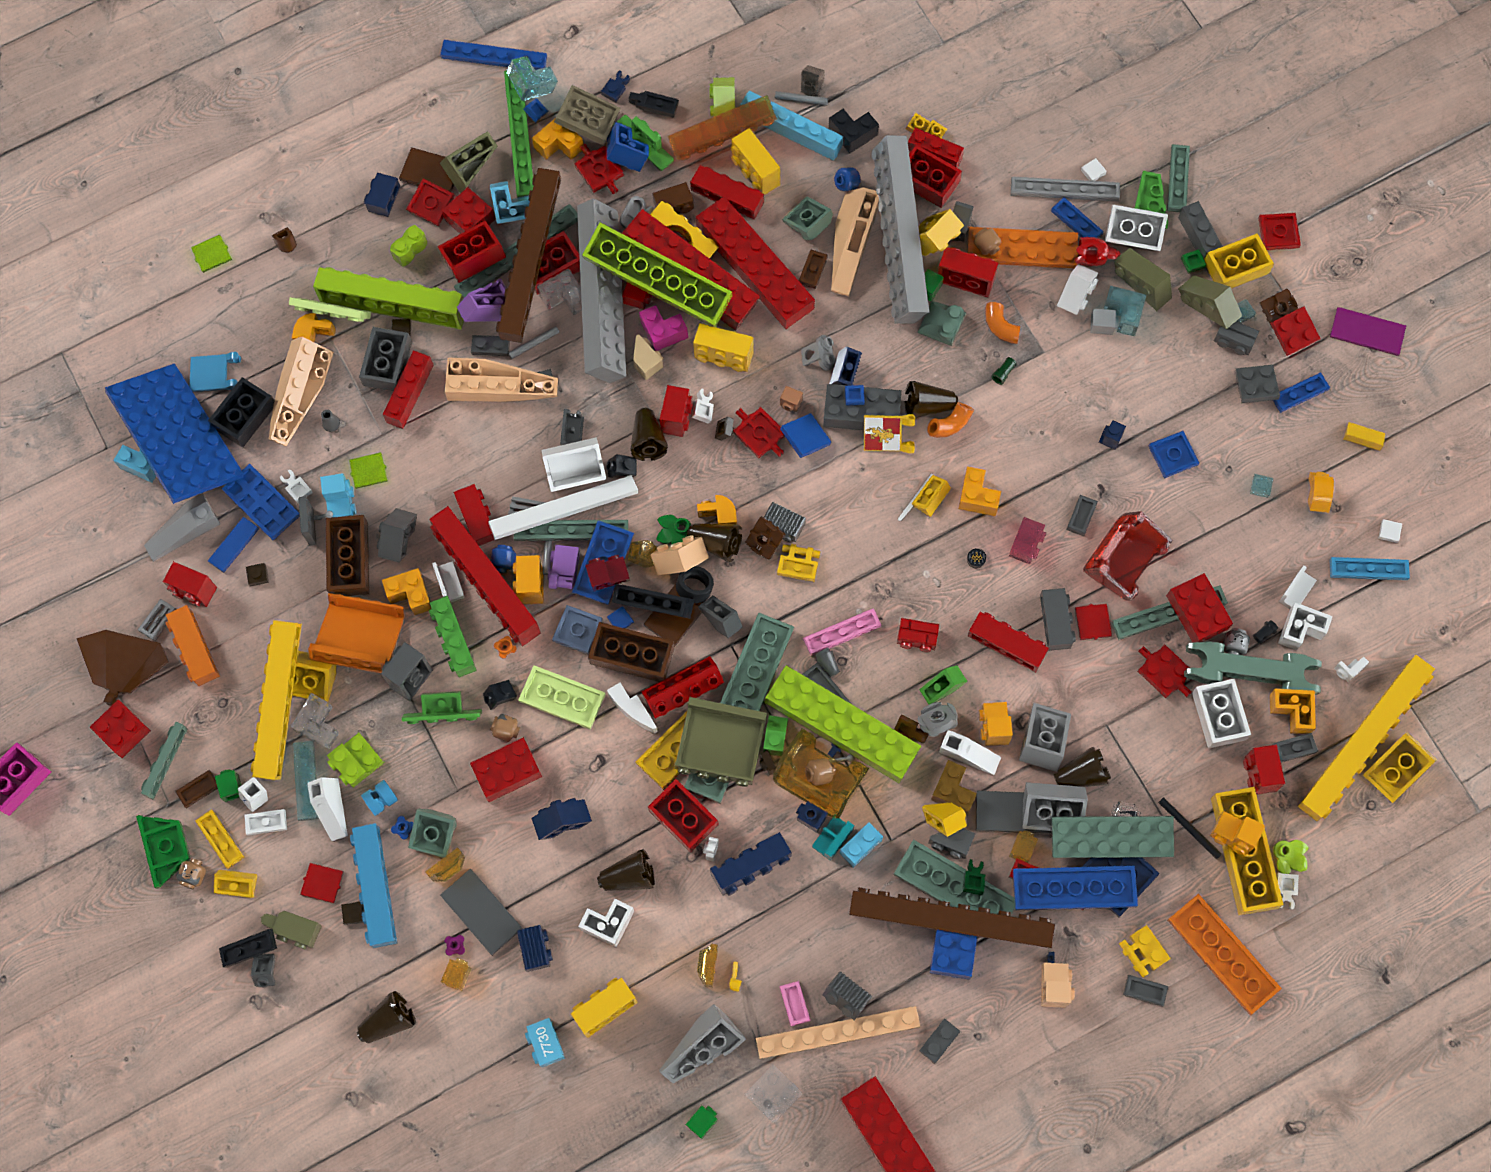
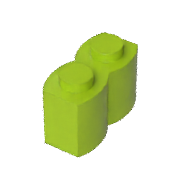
M416 225L409 227L404 232L403 237L397 239L391 245L390 252L393 259L402 267L411 263L415 255L422 252L427 246L428 242L425 233Z

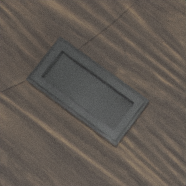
M1080 495L1066 530L1085 536L1098 501Z
M1128 975L1123 995L1163 1007L1168 986Z

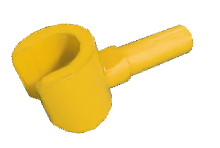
M733 962L729 988L739 992L742 981L736 979L738 962Z

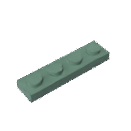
M175 722L174 726L170 727L167 734L168 738L159 749V757L152 764L148 779L142 784L141 794L149 799L154 800L188 730L183 724Z

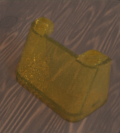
M801 728L780 757L773 774V780L778 786L806 803L809 801L823 811L828 812V816L836 819L840 818L867 775L869 768L863 763L856 761L851 762L847 767L815 748L816 738L814 735ZM828 759L835 766L836 771L832 781L828 784L812 785L805 777V767L811 760Z

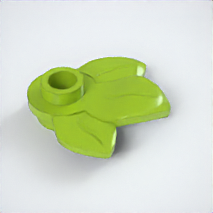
M1300 840L1277 842L1273 848V853L1277 858L1276 866L1278 871L1283 874H1290L1292 869L1298 872L1306 871L1308 864L1303 854L1309 849L1308 846ZM1283 847L1286 849L1285 854L1282 851Z

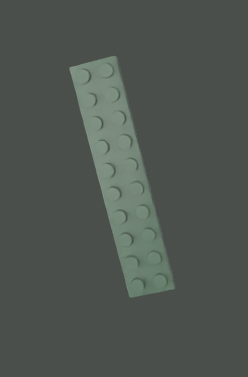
M758 613L720 703L760 711L793 633L794 626ZM690 773L684 787L689 792L721 804L730 781L723 783L717 781V778L709 776V779L698 777L695 773Z

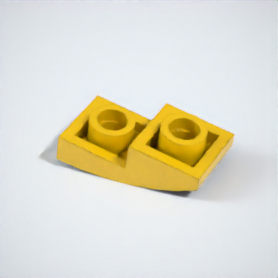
M918 113L914 114L905 128L912 133L916 127L940 138L947 131V128L933 119L930 122Z

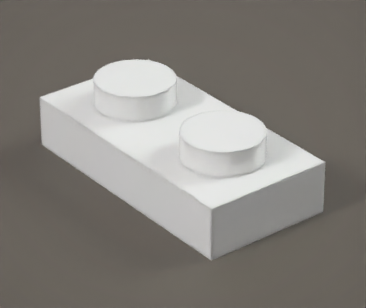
M281 809L246 814V835L287 830L286 811Z

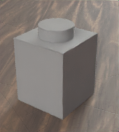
M1093 309L1090 333L1113 335L1114 329L1118 328L1119 317H1116V310Z

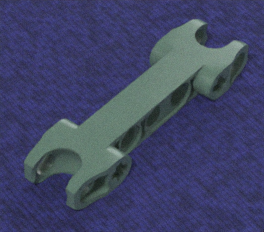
M1210 641L1193 642L1186 645V652L1198 655L1201 658L1202 668H1187L1184 671V677L1200 683L1212 684L1223 681V677L1278 684L1282 685V689L1314 690L1315 695L1321 692L1320 686L1309 683L1304 677L1305 670H1318L1322 667V661L1296 653L1284 654L1283 661L1224 653V644Z

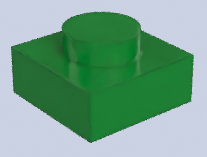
M1199 249L1186 253L1181 257L1188 274L1206 267Z

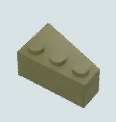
M487 131L449 154L440 162V165L459 193L467 188L498 145Z
M1131 248L1114 260L1115 273L1153 309L1158 311L1172 299L1170 274Z
M1192 276L1178 288L1181 294L1180 298L1185 304L1225 329L1242 317L1230 286L1198 276Z

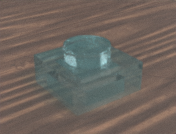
M1247 299L1237 303L1242 317L1237 322L1242 324L1255 317L1256 312Z
M1254 474L1250 494L1269 498L1274 478Z

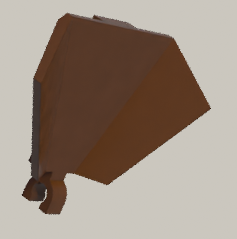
M103 630L76 638L92 683L109 690L103 701L109 706H112L117 701L119 693L131 694L169 662L159 642L110 630Z

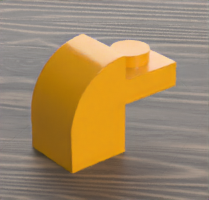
M308 313L296 321L292 340L304 337L315 343L316 334L334 336L336 329L331 321L327 319L318 320L315 313Z
M1310 472L1308 478L1311 487L1308 497L1310 511L1329 513L1333 499L1334 479L1324 472Z
M715 495L716 502L703 501L701 504H697L698 517L717 516L718 524L737 525L735 506L727 497Z

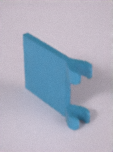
M230 352L222 355L191 357L189 387L192 392L232 390L238 382L236 379L227 380V362L240 363L241 356L237 352Z

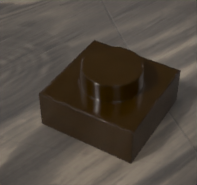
M726 417L717 421L716 439L723 440L731 437L734 429V419Z
M265 563L246 566L248 585L250 587L269 583Z
M768 750L761 753L759 763L763 771H768L769 775L776 773L777 768Z

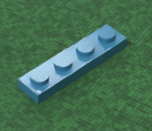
M1331 557L1329 559L1330 578L1408 580L1410 578L1409 560Z

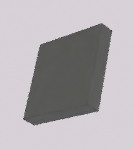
M306 496L298 498L301 533L309 545H315L314 509Z

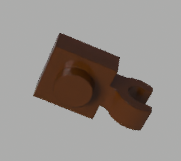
M902 714L894 730L907 738L912 739L913 737L921 743H925L929 736L921 728H917L918 722Z

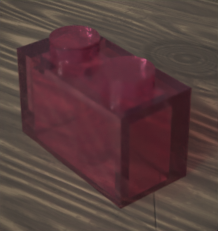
M1024 517L1009 557L1027 564L1031 563L1032 558L1036 560L1040 551L1037 548L1038 543H1043L1047 533L1043 531L1045 524Z

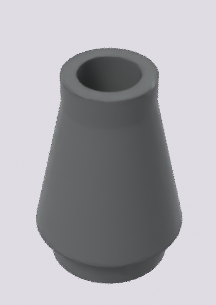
M324 410L321 413L322 427L329 432L336 431L340 426L339 417L330 410Z
M829 648L815 655L816 661L828 673L830 678L840 672L833 651H830Z

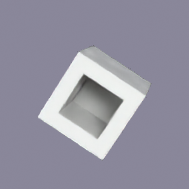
M254 777L238 788L241 801L252 812L268 801L266 789Z

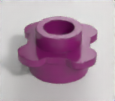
M462 935L457 937L447 936L445 938L446 955H462L465 953L463 944L465 939Z

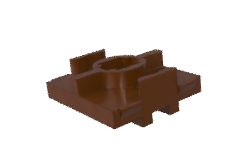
M1288 289L1259 302L1263 309L1262 312L1265 313L1266 320L1269 323L1298 309V304ZM1279 304H1282L1284 308L1282 312L1277 307Z
M761 516L753 529L750 530L745 543L756 554L770 560L785 533L778 526H774L771 521ZM763 536L767 538V542L762 540Z

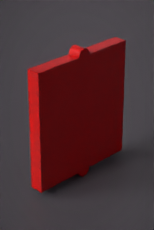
M1090 603L1089 606L1075 607L1080 640H1097L1098 638L1112 637L1107 604L1093 605Z
M310 863L306 877H303L304 883L300 895L334 903L338 889H341L340 883L344 871Z

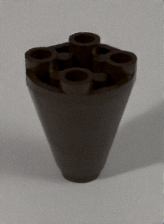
M1091 747L1059 769L1058 773L1054 774L1057 785L1091 787L1109 784L1108 780L1111 779L1107 767L1103 768L1101 761L1104 759L1100 749Z

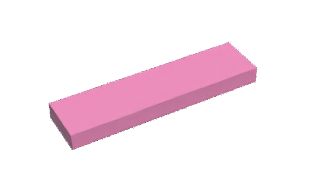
M873 608L803 638V641L812 657L826 648H833L880 628L881 623Z

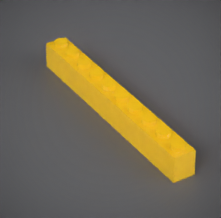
M1417 655L1410 659L1297 807L1316 821L1321 818L1326 819L1332 811L1329 807L1333 802L1337 804L1343 797L1342 790L1345 787L1348 789L1355 781L1352 778L1355 773L1360 774L1366 767L1365 760L1367 758L1371 759L1378 750L1375 747L1378 743L1383 744L1389 736L1387 734L1390 728L1394 729L1400 722L1398 717L1401 713L1405 715L1411 708L1410 701L1412 699L1416 700L1423 692L1420 689L1423 684L1427 686L1434 676L1431 674L1435 670L1434 667Z

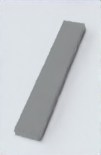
M1011 177L1010 196L1065 197L1066 199L1119 202L1120 182Z

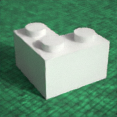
M1078 264L1071 272L1057 306L1076 315L1080 310L1084 311L1088 302L1085 300L1087 294L1091 295L1099 281L1096 279L1098 272Z
M1295 602L1289 610L1278 644L1297 651L1302 645L1305 635L1322 640L1328 632L1333 616Z
M614 899L606 917L587 908L578 927L581 931L617 947L634 913V909Z

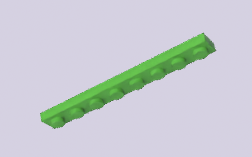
M522 69L504 71L516 194L517 198L529 196V192L533 190L534 185L532 184L533 170L527 113L523 110L526 104Z

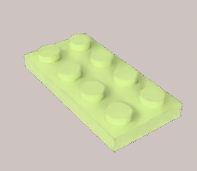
M289 298L288 305L295 306V310L311 311L312 309V313L329 315L330 313L331 317L346 318L348 316L347 320L364 322V319H370L371 317L370 311L304 298Z
M534 665L518 701L591 730L606 694L603 691Z

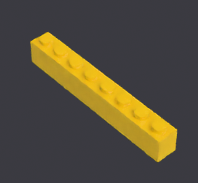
M273 620V624L269 628L271 640L266 651L268 663L264 666L266 678L261 688L263 700L259 705V714L261 715L260 722L258 721L256 726L258 738L253 747L255 760L251 764L252 777L279 780L282 776L302 626L300 623Z

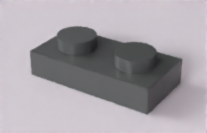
M472 335L471 354L509 356L510 341L500 340L499 336Z
M1312 733L1273 744L1277 745L1281 763L1318 752Z
M944 1018L919 1052L936 1064L961 1031Z

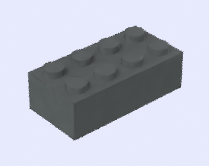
M827 384L823 427L864 431V415L900 416L902 390L864 387L865 404L846 406V385Z

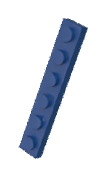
M451 40L443 41L440 53L441 59L540 72L545 71L547 53Z

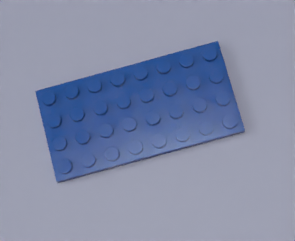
M175 363L105 387V393L173 504L243 478V471L216 428L208 422L209 417Z

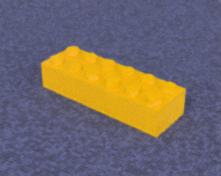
M1255 787L1215 793L1210 798L1216 822L1219 815L1225 811L1241 820L1248 816L1263 824ZM1265 828L1256 847L1247 855L1238 854L1232 850V847L1226 844L1222 845L1238 915L1275 910L1282 907L1283 901Z

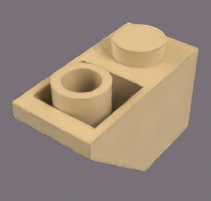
M638 334L635 340L634 368L647 380L663 368V357L657 350L654 351L651 348L652 345L647 338L643 339Z

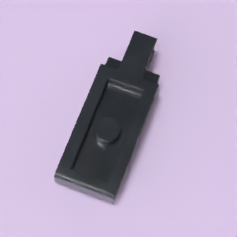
M649 91L640 92V94L630 92L629 103L636 105L637 108L674 118L679 104V100Z

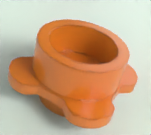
M505 636L494 643V648L499 651L500 658H506L508 654L515 653L517 650L509 636Z

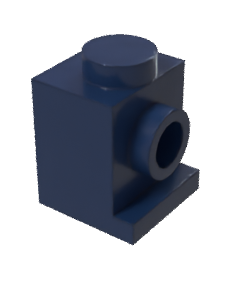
M1112 420L1110 426H1105L1098 443L1116 450L1126 426Z
M809 801L805 805L802 803L796 811V814H798L797 821L816 833L828 817V812L823 811ZM809 811H812L815 815L813 817H808L807 813Z

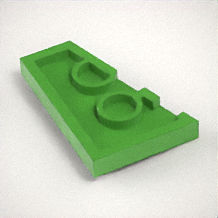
M1148 171L1142 172L1135 209L1166 214L1161 174ZM1167 220V222H1166V227H1165L1166 229H1167L1168 226H1169L1168 220Z

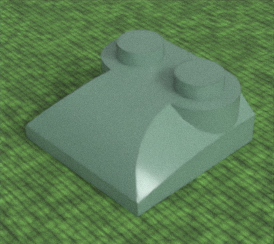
M806 196L782 221L801 233L804 240H813L830 225L833 212L830 208Z
M932 301L929 306V313L925 315L918 333L952 346L966 316V312L957 305L948 306Z
M417 809L408 848L447 858L453 832L457 826L456 818L431 809Z

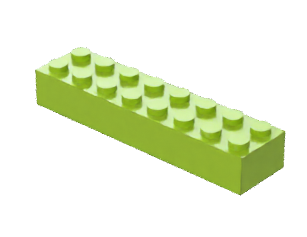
M599 222L582 254L583 258L590 263L713 327L717 326L732 297V292L601 222Z
M319 267L313 285L320 302L462 330L464 319L457 309L463 297L457 291L448 292L437 287L427 288L420 284L411 285L400 280L395 282L384 277L374 278L367 274L358 275L347 270L342 272L331 267Z
M787 665L765 698L767 705L897 783L901 782L921 748V745Z

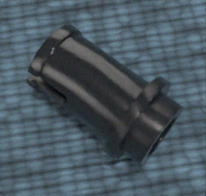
M1272 620L1266 621L1264 626L1253 634V637L1259 644H1262L1269 636L1277 633L1278 626Z

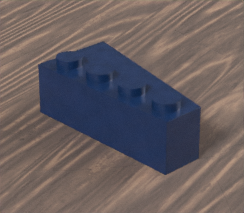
M779 832L756 844V849L748 848L738 855L739 858H728L720 868H717L716 865L711 867L710 873L722 896L725 894L730 896L738 891L737 887L753 883L756 880V876L760 874L763 876L773 871L772 867L777 864L782 866L789 862L792 852Z

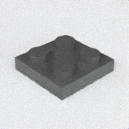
M1273 364L1235 369L1241 403L1279 400L1280 392Z

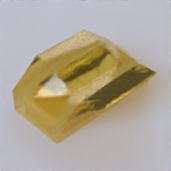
M456 848L425 872L432 881L446 882L462 870L465 856L459 848Z
M711 944L699 953L697 972L705 987L713 988L718 944Z

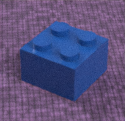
M936 930L930 973L970 980L973 972L977 936Z

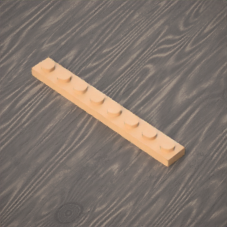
M914 1006L859 1017L855 1021L849 1019L756 1038L759 1058L764 1059L919 1028L920 1022L917 1008Z

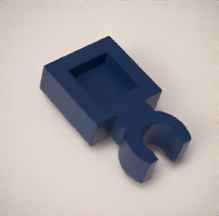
M621 70L617 72L616 79L610 78L601 90V95L615 103L626 90L624 85L630 81L629 75L623 79L620 78L622 76Z

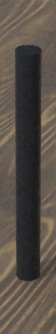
M1164 797L1158 802L1216 860L1222 855Z

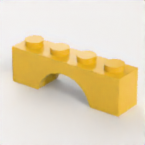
M661 201L650 214L670 230L682 234L689 244L709 259L719 248L711 238H706L698 227H693L683 215H678L668 203Z

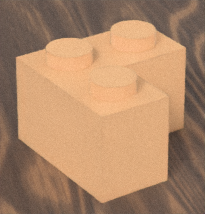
M691 535L683 538V542L674 543L671 546L664 544L657 547V551L651 554L657 574L665 575L686 572L708 559L709 556L702 537L694 538Z
M1042 964L1041 1006L1066 1008L1074 1000L1075 989L1071 987L1072 970L1069 969V964Z

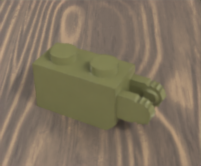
M287 911L280 912L278 917L267 913L261 917V923L267 926V928L273 929L274 934L277 935L275 939L285 943L291 940L295 942L294 946L304 950L306 947L313 948L322 925L315 921Z

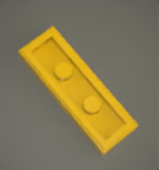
M212 809L195 820L227 869L245 858Z

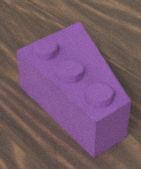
M501 278L493 284L490 283L484 288L481 287L468 293L461 301L457 309L465 322L501 321L500 309L506 300L504 298L506 287Z

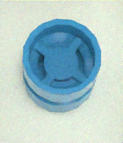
M385 780L376 784L374 790L369 789L361 795L374 816L384 811V806L390 807L398 801Z

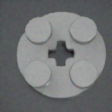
M941 702L932 703L921 710V716H918L920 728L931 737L938 736L940 733L953 729L958 725L956 709L950 703H947V705H942Z

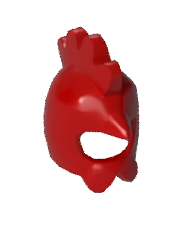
M1081 237L1079 246L1076 248L1078 257L1075 258V263L1082 266H1102L1108 259H1117L1120 256V251H1117V248L1110 247L1102 239Z

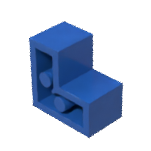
M615 122L607 137V160L623 165L630 170L640 172L649 157V145L632 139V128Z

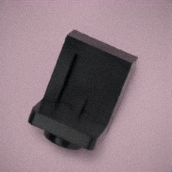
M619 454L614 455L608 460L606 465L608 477L632 475L634 478L637 475V459Z
M509 680L489 685L483 693L484 701L490 710L495 709L499 704L515 700L517 697Z

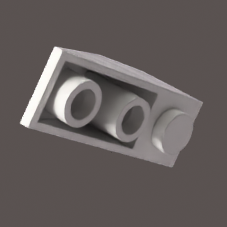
M950 730L947 731L939 751L940 754L991 775L995 774L1001 759L999 755Z
M321 777L307 783L310 802L331 841L348 836L338 778Z

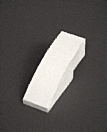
M621 683L607 690L613 703L632 722L654 734L658 732L655 723L638 695L630 698Z

